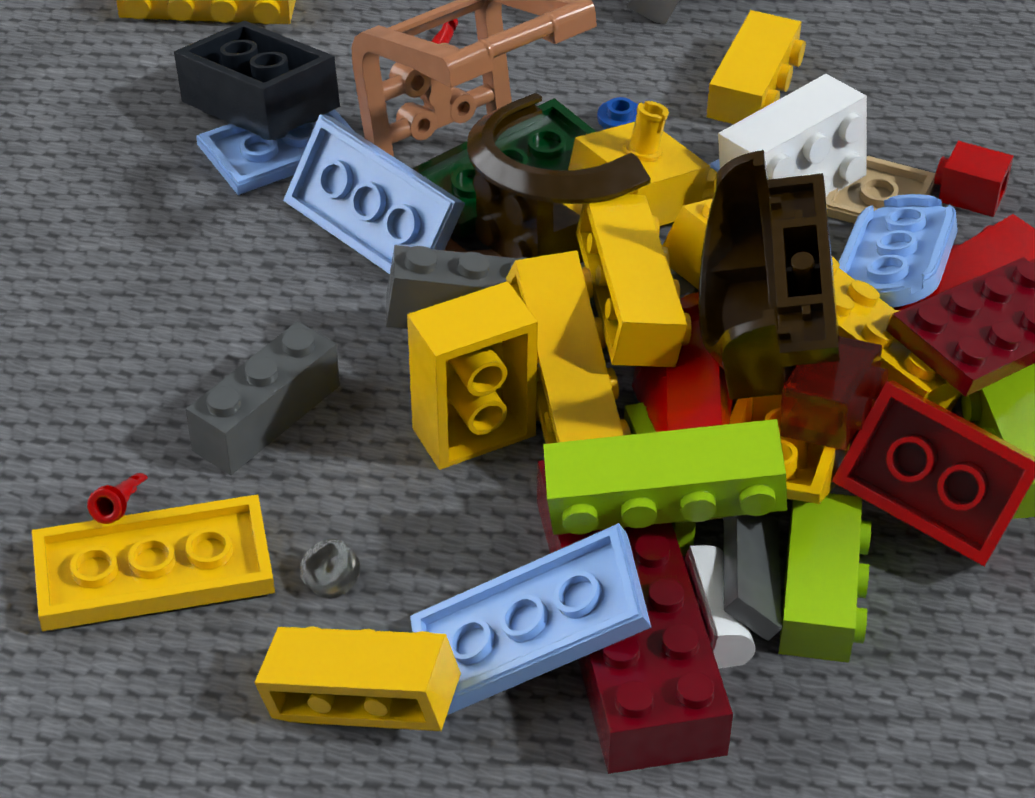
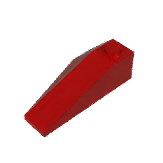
M699 292L680 298L683 312L689 313L691 318V337L688 345L681 346L676 367L636 366L632 388L637 400L641 403L643 402L644 406H646L648 417L655 432L730 423L733 399L730 400L724 369L705 349L701 338L698 308Z

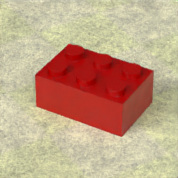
M886 381L831 482L985 567L1035 480V457L895 381Z

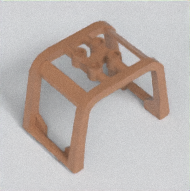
M456 0L386 28L378 25L361 32L354 37L351 49L364 138L394 157L392 144L410 136L416 140H426L438 128L452 122H467L474 115L476 108L486 104L488 114L511 103L506 53L540 38L557 44L597 27L596 11L592 0ZM502 4L539 16L503 30ZM475 11L478 42L459 49L448 43L437 44L414 36ZM379 56L396 62L390 70V78L382 81ZM478 76H483V85L467 92L455 87ZM402 94L412 98L420 97L423 100L424 106L417 105L414 102L402 105L397 112L396 122L389 124L385 101ZM451 238L444 250L463 253L478 252L483 255L502 257L492 249L466 251Z

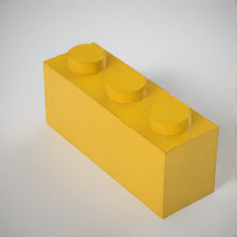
M750 10L709 84L706 118L735 124L779 100L780 91L787 92L792 79L793 66L799 67L801 65L805 52L806 41L800 40L802 21Z
M278 627L254 683L270 717L273 719L292 723L442 731L461 672L446 634L426 631L415 633L376 631L372 629L345 630L321 629L318 627Z

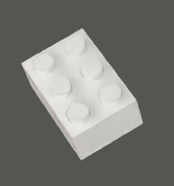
M824 74L719 132L720 168L736 157L764 150L768 180L823 173L826 197L829 192L837 188L840 191L866 176L867 96L830 75Z

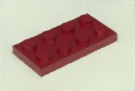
M1024 257L896 312L892 315L886 331L965 397L1035 363V263L1029 262Z

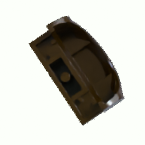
M764 150L736 157L720 168L716 174L714 195L707 219L701 256L698 299L701 338L705 349L724 369L730 400L786 394L785 367L840 361V342L824 175L821 173L768 180Z

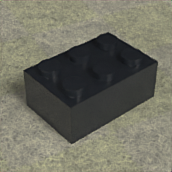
M242 21L174 51L182 102L259 135L265 140L281 139L289 131L305 123L316 122L320 114L324 115L340 107L335 56L250 22Z

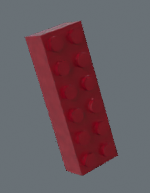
M538 461L537 505L550 554L602 531L596 530L586 534L567 533L553 535L547 502L545 461ZM662 523L644 528L624 527L623 529L628 534L651 628L578 659L607 772L611 774L727 756L733 712L672 523Z

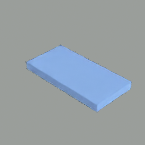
M321 114L318 117L283 200L389 274L394 245L408 247L424 246L435 250H445L465 206L463 201L331 116Z
M619 523L410 616L412 632L426 631L447 635L461 672L447 715L651 628L628 534Z

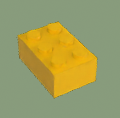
M508 281L407 314L412 428L439 470L536 436L538 321Z

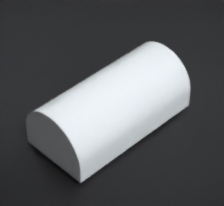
M711 545L690 546L684 562L718 669L744 665L753 657L755 644L750 629L724 611V552L720 548Z

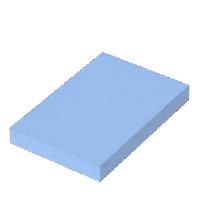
M335 109L324 114L333 117L353 130ZM316 122L305 123L289 131L285 137L277 140H265L259 135L230 123L197 135V145L236 194L240 195L294 175Z

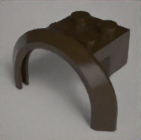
M537 93L518 99L486 114L472 127L467 139L468 157L475 168L473 180L477 211L475 231L477 239L502 257L532 258L577 250L580 263L584 261L576 235L580 215L564 204L605 201L622 196L651 183V178L639 158L632 153L596 167L579 170L535 168L519 163L502 153L495 142L503 132L520 122L542 114V109L535 105L542 101V96Z

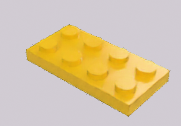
M258 494L123 515L122 518L111 524H102L92 520L32 530L38 617L42 631L275 593Z

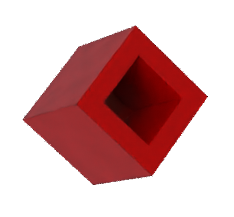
M958 140L949 158L941 157L935 173L934 184L941 185L939 199L942 200V203L994 217L1007 189L1014 155Z

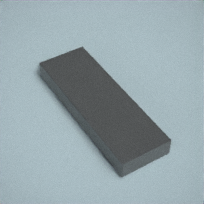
M768 513L761 516L739 515L724 517V611L766 640H770L782 630L778 521Z

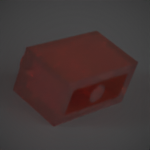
M839 336L840 361L797 365L782 388L780 436L845 451L856 431H862L864 421L871 410L873 401L877 399L886 381H888V369L881 367L882 345Z

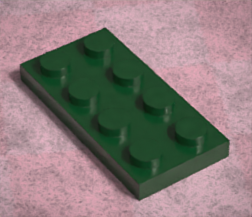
M553 98L537 106L542 109V114L510 127L495 142L502 153L519 163L547 170H568L575 137L596 131ZM466 141L412 168L465 203L453 230V233L460 239L476 232L475 220L477 219L476 192L473 185L475 168L468 157Z

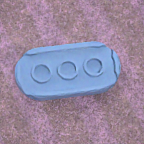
M905 194L890 197L884 200V207L878 208L875 211L873 205L868 206L856 219L840 257L839 268L853 279L873 286L879 292V298L892 308L912 304L926 298L937 289L941 282L957 234L955 208L951 205L943 207L941 199L924 194Z

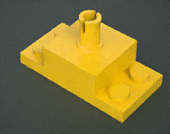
M645 101L644 104L642 102L638 104L635 122L575 137L568 170L586 169L608 163L629 153L634 154L639 158L651 178V183L627 194L646 195L652 216L658 217L660 226L674 222L682 206L712 199L714 195V180L717 174L714 169L710 168L709 164L663 131L669 111L664 105L653 101ZM564 204L580 215L582 204Z

